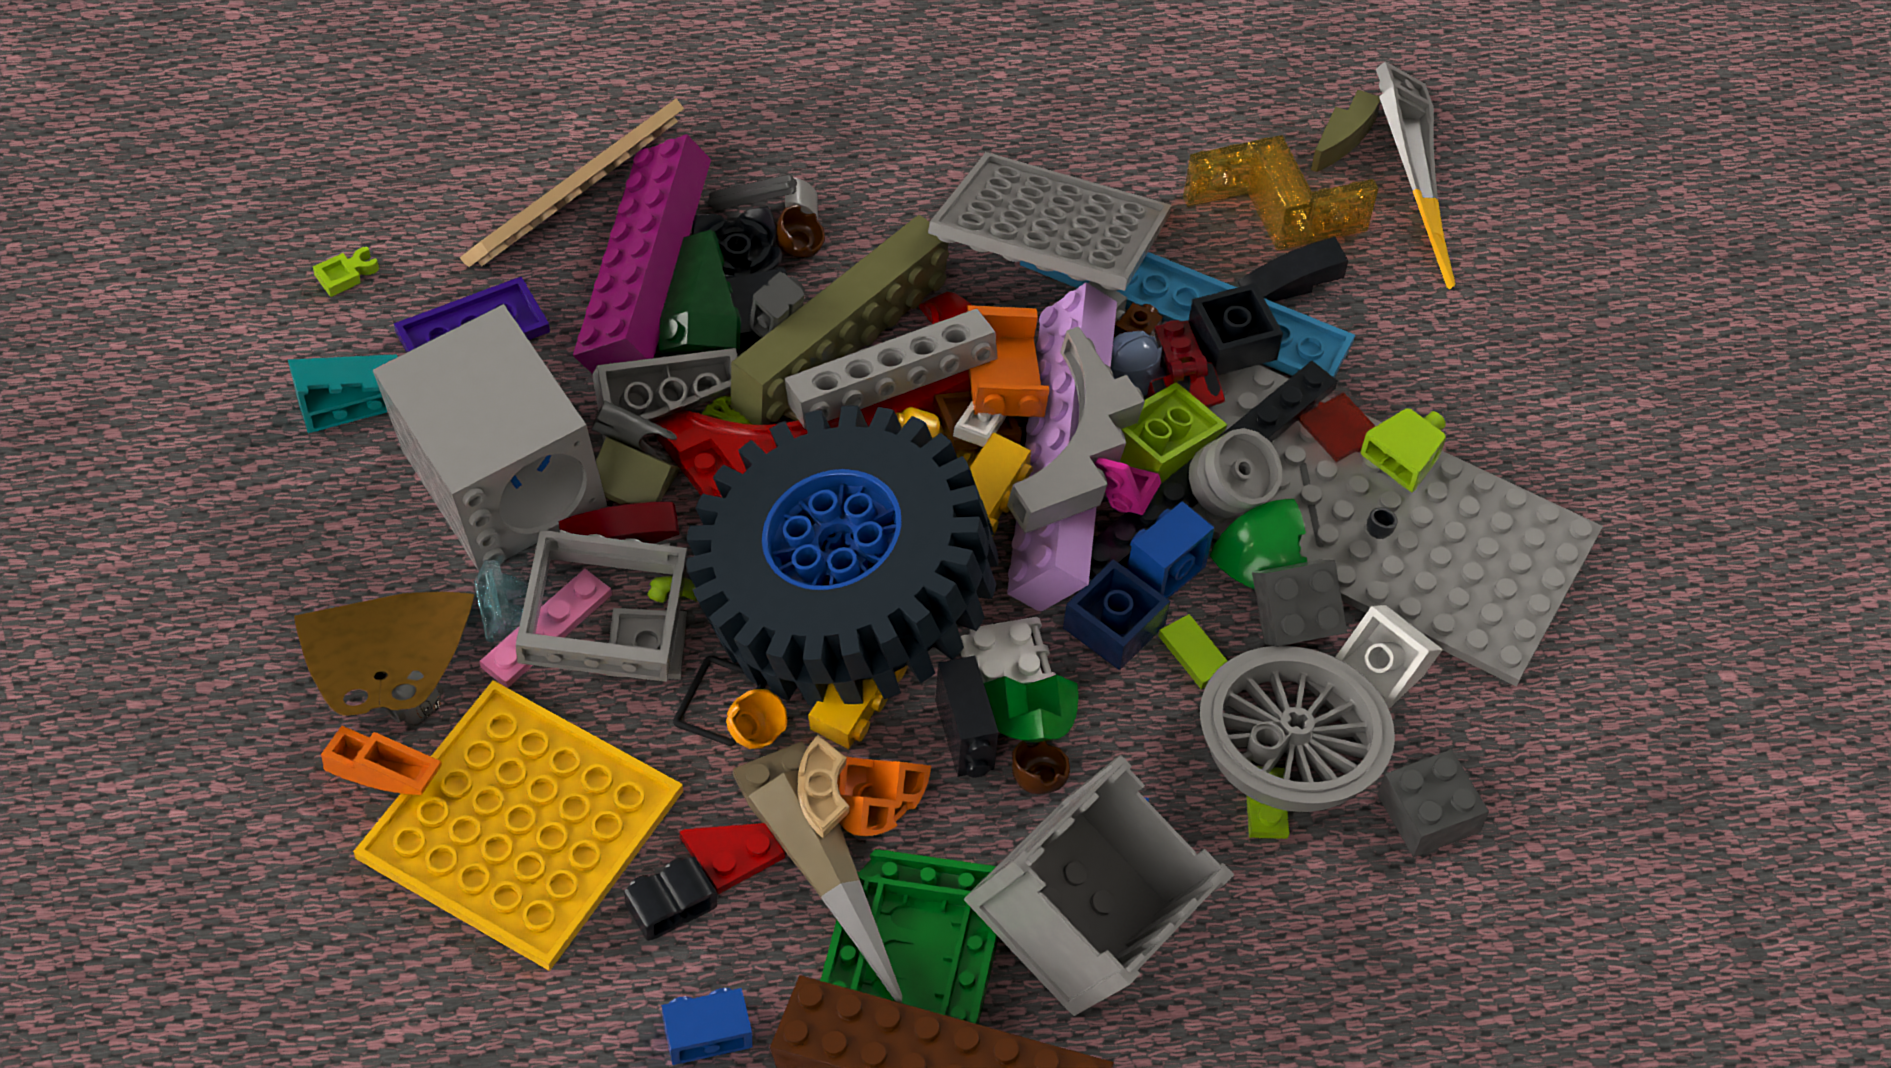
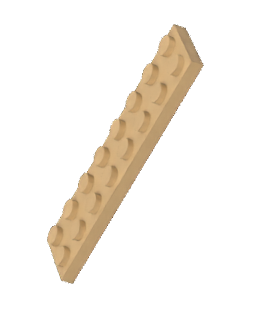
M674 99L481 240L460 257L462 262L468 267L478 262L482 267L676 124L678 120L675 116L684 109L678 99Z

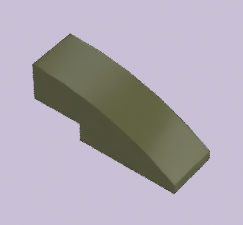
M1357 90L1348 110L1335 107L1315 149L1311 167L1312 171L1318 172L1334 164L1363 140L1377 119L1381 103L1379 96Z

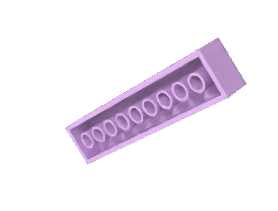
M1087 282L1076 290L1068 292L1064 298L1054 305L1046 307L1039 318L1040 328L1036 343V355L1041 385L1049 386L1050 391L1045 417H1029L1026 425L1025 448L1031 450L1030 465L1033 466V472H1031L1030 476L1042 470L1057 458L1068 445L1078 428L1079 404L1076 386L1070 369L1060 353L1066 331L1079 326L1086 338L1093 342L1096 353L1103 363L1111 368L1117 301ZM1096 507L1028 533H1024L1016 520L1015 533L1012 540L1011 566L1008 571L1009 583L1007 594L1037 611H1044L1088 586Z

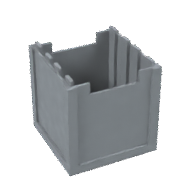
M1119 755L1068 795L963 899L1074 1016L1129 986L1140 975L1138 970L1197 907L1212 892L1224 886L1234 876V873L1224 863L1219 864L1206 849L1196 853L1138 792L1145 785L1130 770L1132 766L1122 755Z

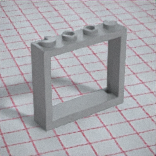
M540 530L516 640L517 662L519 664L667 682L687 571V548L670 546V543L661 545L643 543L637 539H611L599 534L587 536L571 534L564 530H560V532ZM559 560L673 575L660 650L535 634L550 561Z

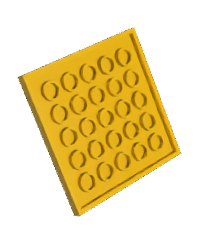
M492 680L431 755V757L440 760L442 766L423 794L411 795L400 793L353 852L355 859L550 971L683 793V784Z

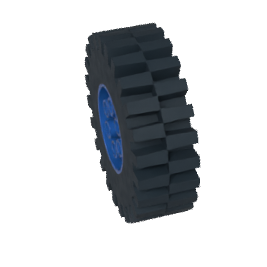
M849 405L841 406L839 426L830 428L821 409L805 413L808 434L794 439L786 422H781L769 428L777 448L766 454L753 440H750L738 450L746 468L744 474L724 464L716 472L713 479L722 498L702 494L698 500L696 510L703 525L689 526L687 542L694 556L686 558L687 571L696 587L693 589L694 595L728 657L733 663H739L746 677L754 684L759 686L766 680L772 692L785 700H790L798 687L807 704L814 706L817 701L823 702L828 684L833 683L844 704H863V680L873 679L883 698L887 699L901 693L895 671L908 666L920 683L926 681L936 674L928 651L935 647L953 660L964 648L957 625L977 631L982 624L985 616L978 598L992 599L996 588V582L990 568L998 566V551L992 537L994 532L966 460L963 456L957 457L952 442L942 433H939L932 439L926 422L911 416L902 428L894 410L878 407L868 427L859 406ZM836 533L834 537H829L830 535ZM867 563L873 564L874 566L869 569ZM826 578H828L829 585L823 586Z

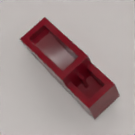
M673 502L624 504L581 513L558 521L559 530H564L571 534L587 536L599 534L605 538L619 540L637 539L643 543L651 544L680 534L676 507Z

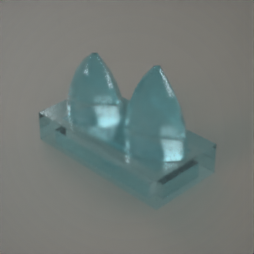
M485 560L474 584L486 641L497 642L502 641L506 631L515 630L520 626L523 609L508 603V600L525 595L528 583L512 575L502 573L499 561Z

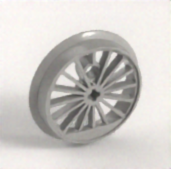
M1269 646L1244 652L1227 661L1213 674L1201 698V728L1219 770L1242 793L1262 804L1277 809L1313 812L1340 805L1371 786L1382 775L1393 753L1395 742L1394 724L1388 706L1381 694L1356 669L1333 656L1316 650L1296 646ZM1281 681L1298 683L1295 707H1289ZM1264 682L1271 683L1279 709L1258 684ZM1304 687H1307L1318 697L1308 711L1301 708ZM1246 690L1262 709L1236 694ZM1323 704L1331 710L1314 719V715ZM1225 706H1230L1249 718L1223 713V709ZM1337 720L1342 722V725L1327 726ZM1225 727L1248 733L1228 735ZM1353 737L1357 743L1337 738ZM1247 747V752L1241 754L1236 748ZM1286 753L1283 778L1269 774ZM1337 753L1362 758L1363 761L1356 765ZM1293 755L1303 782L1289 780ZM1253 760L1258 764L1264 765V767L1260 769L1252 764L1251 761ZM1308 763L1322 778L1323 782L1313 781ZM1327 764L1343 772L1345 775L1337 777Z

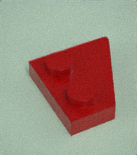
M765 823L684 829L679 832L680 839L691 856H695L715 888L717 895L785 859L784 850Z

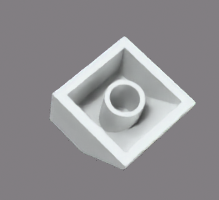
M1380 605L1370 607L1335 658L1350 665L1367 678L1381 694L1389 709L1425 675L1443 649L1389 607Z

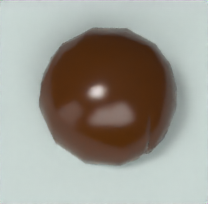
M793 205L785 208L777 221L776 241L779 247L786 253L799 258H808L817 254L825 242V231L817 220L815 213L805 214L801 211L800 205Z
M1021 741L1012 751L1013 777L1023 790L1031 794H1047L1060 790L1070 776L1069 758L1061 748L1049 745L1046 741L1038 742L1033 746H1028L1025 741Z

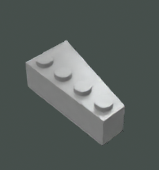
M736 348L597 365L592 377L598 412L606 400L651 422H655L681 410H688L731 393V362L737 358Z

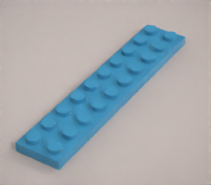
M1148 252L1126 290H1117V292L1127 297L1125 307L1129 309L1133 302L1140 306L1143 304L1154 306L1158 310L1159 315L1163 316V323L1164 321L1189 320L1192 299L1237 287ZM1020 261V265L1075 288L1090 282L1089 280H1074L1068 274L1055 270L1043 271L1034 264ZM1265 299L1283 332L1278 359L1263 364L1293 376L1310 361H1313L1335 378L1353 345L1355 335Z

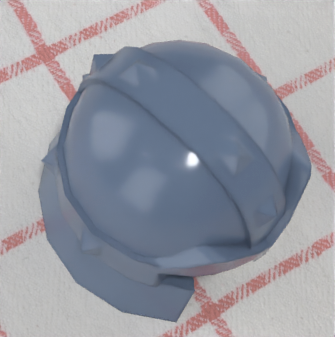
M1144 331L1119 334L1113 338L1110 369L1114 379L1127 375L1133 385L1138 387L1143 395H1147L1150 381L1167 376L1164 367L1160 366L1162 347L1158 348L1155 337L1149 336Z

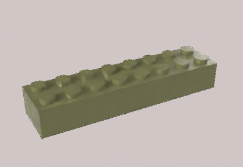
M921 215L913 218L731 362V408L740 413L741 416L743 415L753 425H768L771 422L778 421L790 407L788 405L784 378L858 352L864 346L871 345L886 328L896 325L901 316L911 308H917L927 294L932 290H939L945 283L949 243L939 240L937 236L928 234L930 222Z

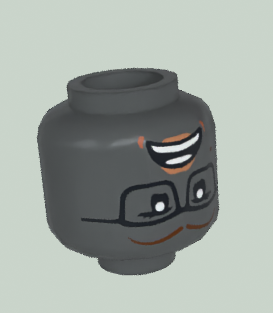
M415 670L412 671L407 679L416 681L423 678L424 675ZM438 683L430 696L415 708L390 710L385 707V709L397 723L404 720L410 725H418L441 707L442 686ZM411 684L399 685L393 689L392 696L397 700L409 699L416 694V687Z

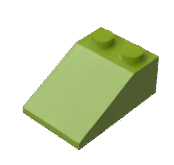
M1176 382L1145 399L1138 423L1121 429L1125 436L1126 445L1120 463L1158 473L1161 483H1163L1190 461L1197 451L1214 441L1226 429L1228 424Z

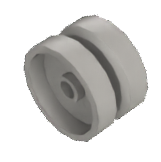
M1245 428L1227 432L1195 453L1189 467V482L1194 496L1203 508L1216 516L1224 518L1237 517L1252 508L1260 506L1276 495L1282 483V465L1278 452L1268 439L1253 430Z

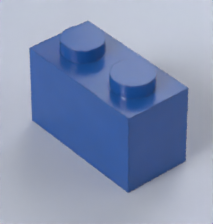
M720 988L706 996L697 998L683 996L673 999L669 1004L661 1005L672 1065L753 1048L752 1030L742 988L734 990Z

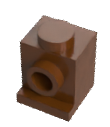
M1133 302L1120 321H1116L1114 337L1133 331H1144L1149 336H1154V326L1162 325L1163 316L1159 315L1158 310L1150 304L1140 306Z

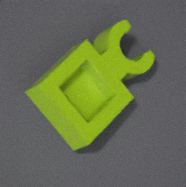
M362 247L356 250L351 258L347 259L344 253H341L313 266L314 276L328 295L333 297L360 284L361 274L371 275L379 270L378 260L374 258L366 261L371 258L368 247Z

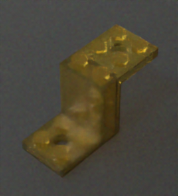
M1283 135L1190 154L1183 199L1188 207L1248 194L1276 251L1311 244L1334 236L1338 238L1368 231L1379 188L1374 179L1312 192Z

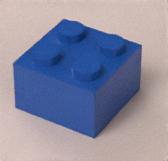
M1182 501L1172 510H1164L1154 525L1148 530H1140L1133 537L1130 543L1131 553L1127 561V570L1168 599L1206 567L1215 527Z

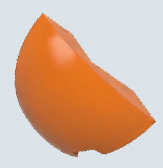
M846 757V766L838 776L837 785L840 795L850 806L849 813L839 824L851 834L873 836L897 827L896 821L907 810L917 807L926 790L931 765Z

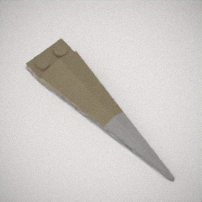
M803 741L733 768V776L753 813L762 823L767 825L780 846L847 932L895 1002L901 1003L902 994L839 823L822 838L811 827L802 812L797 786L799 766L807 749Z

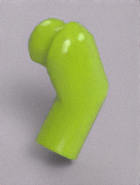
M673 575L655 577L649 584L651 588L647 593L648 597L660 603L665 602L668 592H670ZM685 578L682 596L698 602L693 592V589L696 587L692 580Z

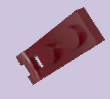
M1172 320L1165 324L1154 326L1156 341L1159 348L1162 347V356L1173 382L1182 381L1185 376L1196 375L1197 378L1208 376L1206 358L1201 353L1188 320Z

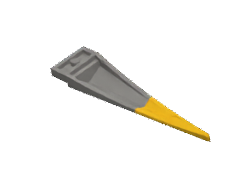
M1384 62L1376 68L1380 80L1379 88L1383 93L1379 98L1446 287L1451 289L1456 283L1445 243L1437 194L1434 159V106L1425 83Z

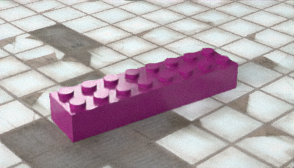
M688 134L675 139H668L664 143L651 148H644L637 152L633 159L632 169L626 182V188L618 207L615 223L610 232L609 242L602 258V264L594 283L592 296L586 309V315L573 356L592 374L597 365L653 359L660 334V317L683 238L690 234L711 163V159Z

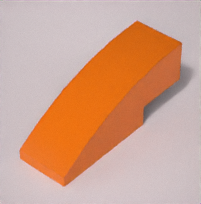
M341 725L321 753L325 771L367 787L401 794L422 795L442 766L440 760L381 734L373 732L368 737Z

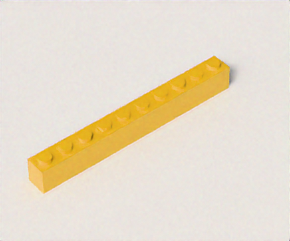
M993 432L971 465L970 470L995 534L999 523L998 518L1001 513H1007L1010 510L1007 503L1013 484L1028 478L1031 472H1033V466L1030 465L1031 450ZM908 666L894 672L897 682L903 678ZM873 679L863 680V704H844L833 683H830L827 686L823 702L817 701L808 714L810 730L849 749L855 740L859 742L863 740L870 727L869 719L875 710L880 712L883 709L888 698H883Z

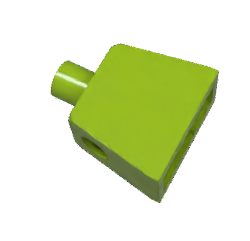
M1404 409L1366 433L1360 454L1413 493L1441 455L1446 436L1441 430L1445 428L1446 422L1442 415L1435 411L1430 412L1423 418L1412 409Z

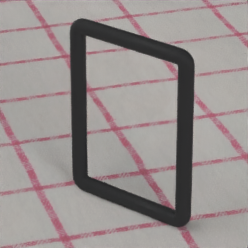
M710 655L702 662L673 719V724L677 728L728 746H734L737 742L733 737L730 739L681 721L710 663L744 674L739 664ZM764 680L759 686L757 685L756 689H764L767 681Z

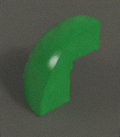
M1295 499L1271 501L1241 515L1225 529L1216 541L1210 553L1212 560L1230 577L1254 590L1252 572L1307 562V557L1300 554V540L1306 531L1301 511Z
M1054 675L1027 685L1006 676L984 683L997 729L1008 737L1029 742L1050 741L1065 736L1074 724L1078 709V683L1059 675Z

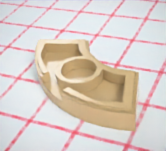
M817 735L802 757L798 771L797 791L805 818L815 832L824 838L849 813L850 806L841 797L837 785L838 776L846 766L847 758Z

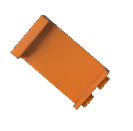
M968 305L967 312L978 309L994 329L998 359L968 369L974 414L989 413L991 415L1001 414L1003 416L1045 417L1050 390L1049 386L1041 385L1034 342L1038 319L1037 309Z

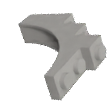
M1079 326L1066 331L1060 351L1070 369L1076 386L1079 404L1078 428L1068 445L1057 458L1034 475L1013 484L1007 506L1024 533L1101 505L1107 487V480L1103 471L1097 468L1094 463L1097 458L1120 462L1126 445L1125 436L1121 429L1138 423L1145 403L1142 392L1133 385L1127 375L1114 379L1112 370L1103 363L1096 353L1093 342L1086 338Z

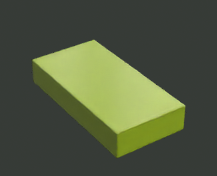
M1190 614L1159 630L1158 637L1201 690L1206 687L1213 674L1227 662V659Z

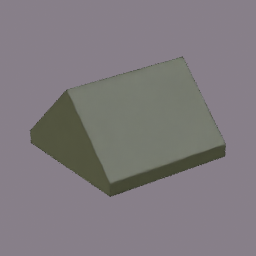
M606 437L596 459L605 498L621 505L660 502L680 470V467L659 460L609 437Z

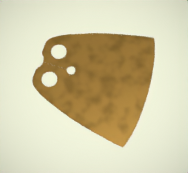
M460 592L402 593L295 615V625L305 662L316 686L329 707L340 715L349 716L365 714L371 709L379 708V701L380 707H386L390 710L411 709L421 705L436 688L455 654L468 620L475 594ZM415 670L424 675L423 678L416 681L407 679L412 671ZM378 672H386L388 676L381 680L380 687V680H376L374 676ZM402 684H411L416 687V694L406 700L395 699L392 696V691L395 687ZM362 689L368 693L367 700L360 705H348L343 700L344 696L351 690Z

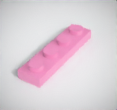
M583 569L541 606L535 634L566 637L612 596L611 588L588 570ZM519 627L479 661L480 667L507 688L533 666L517 662L516 640Z

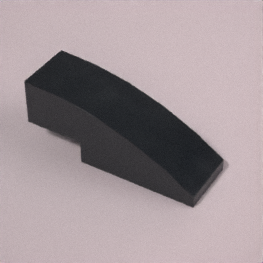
M1334 236L1279 256L1239 279L1238 284L1241 287L1256 283L1263 298L1272 302L1312 293L1314 285L1343 279L1348 259Z

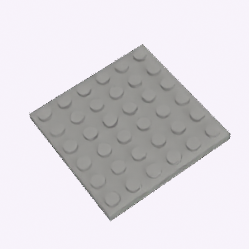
M985 152L931 219L928 234L937 236L943 242H958L969 245L971 249L977 252L989 251L1000 254L1008 261L1031 263L1043 271L1055 270L1062 272L1077 281L1089 280L1096 282L1108 290L1125 291L1169 218L1172 205Z

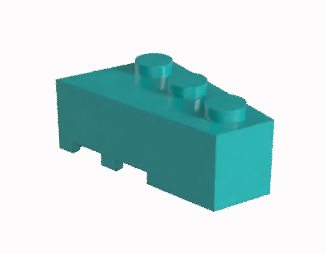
M397 354L288 359L297 400L307 432L312 433L387 413L388 411L373 369L397 358Z

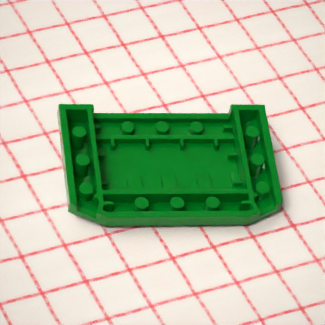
M875 849L870 854L871 860L860 872L857 871L899 985L902 994L901 1003L979 1025L999 937L963 899L996 866ZM836 920L820 981L895 1001L847 932Z

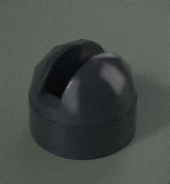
M1374 508L1367 519V531L1376 539H1384L1394 532L1398 519L1392 511L1386 508Z

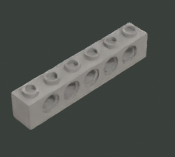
M978 309L968 311L784 378L788 405L804 429H807L805 413L821 409L826 420L829 421L840 417L841 406L854 405L862 409L998 359L996 333Z

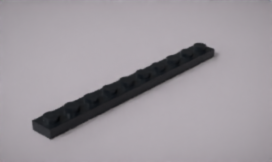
M1310 361L1218 438L1231 430L1245 428L1260 433L1272 442L1334 391L1338 380L1315 362ZM1192 459L1160 484L1143 515L1127 512L1093 539L1089 576L1091 580L1113 559L1122 566L1127 563L1130 558V543L1133 537L1140 530H1148L1154 525L1164 510H1172L1182 501L1191 509L1199 503L1192 492L1189 482V467Z

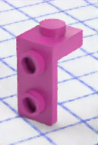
M1097 458L1094 464L1105 474L1107 480L1105 493L1111 507L1122 513L1132 512L1143 515L1161 484L1159 474L1130 467L1124 463Z

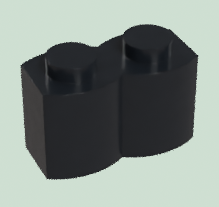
M695 856L686 859H674L664 867L661 873L639 876L624 890L625 905L647 941L657 939L678 928L681 924L688 923L717 907V892Z

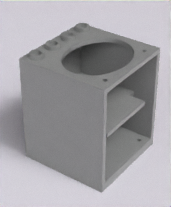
M504 304L373 369L404 455L479 572L487 568H495L501 565L504 560L536 544L540 530L559 532L558 521L607 506L586 423ZM552 455L545 469L542 472L538 471L537 468L545 457ZM514 475L522 484L517 489L510 481Z

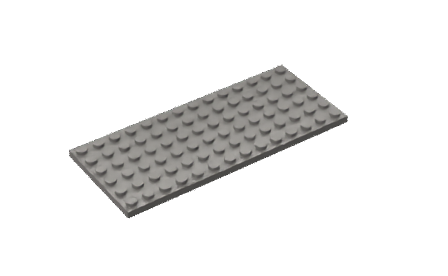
M1162 356L1160 366L1164 367L1166 375H1170ZM1261 365L1218 375L1225 402L1208 409L1228 424L1222 432L1224 433L1289 378ZM1143 395L1144 400L1148 398L1147 395ZM1326 396L1271 442L1278 452L1281 461L1282 483L1276 495L1265 503L1281 499H1295L1301 511L1306 531L1300 540V554L1307 557V562L1320 559L1335 560L1343 602L1365 613L1368 612L1371 606L1386 605L1442 648L1443 651L1517 687L1600 535L1603 526L1444 451L1441 452L1439 459L1417 489L1411 493L1360 454L1366 433L1382 422ZM1303 463L1307 465L1310 484L1305 486L1303 485L1299 466ZM1200 503L1192 508L1215 527L1212 538L1216 540L1231 523L1240 517L1224 518L1213 515L1203 508ZM1315 504L1320 525L1317 539L1324 544V547L1316 545L1308 505ZM1374 508H1386L1392 511L1398 519L1394 532L1384 539H1376L1367 531V519Z

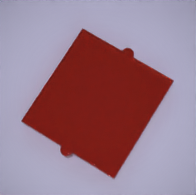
M1344 392L1325 403L1319 402L1316 408L1299 416L1298 419L1300 424L1336 462L1354 452L1360 453L1366 433L1375 427Z

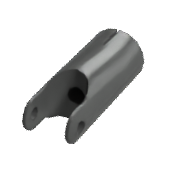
M606 400L603 402L591 430L663 461L667 459V456L648 446L642 439L643 435L656 433L671 440L677 439L673 432Z

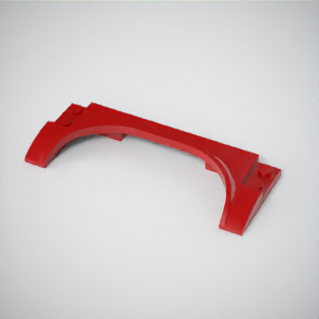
M947 291L920 303L919 308L932 324L966 313L968 305L971 304L959 295ZM965 370L860 410L868 427L878 407L892 409L895 411V414L902 413L908 407H913L936 415L933 407L934 395L971 391L969 371ZM685 410L653 422L677 436L676 440H671L654 433L700 495L706 494L722 498L713 476L723 464L741 474L746 472L738 450L750 440H753L766 454L777 448L769 429L777 424H742ZM840 417L827 421L830 428L839 426ZM799 420L786 423L794 439L808 434L807 429H804Z

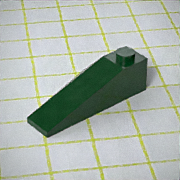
M707 230L683 238L660 317L659 352L667 356L732 348L740 351L741 317L739 310L734 307L730 294L733 293L731 283L726 281L723 271L725 263L716 233L713 230Z

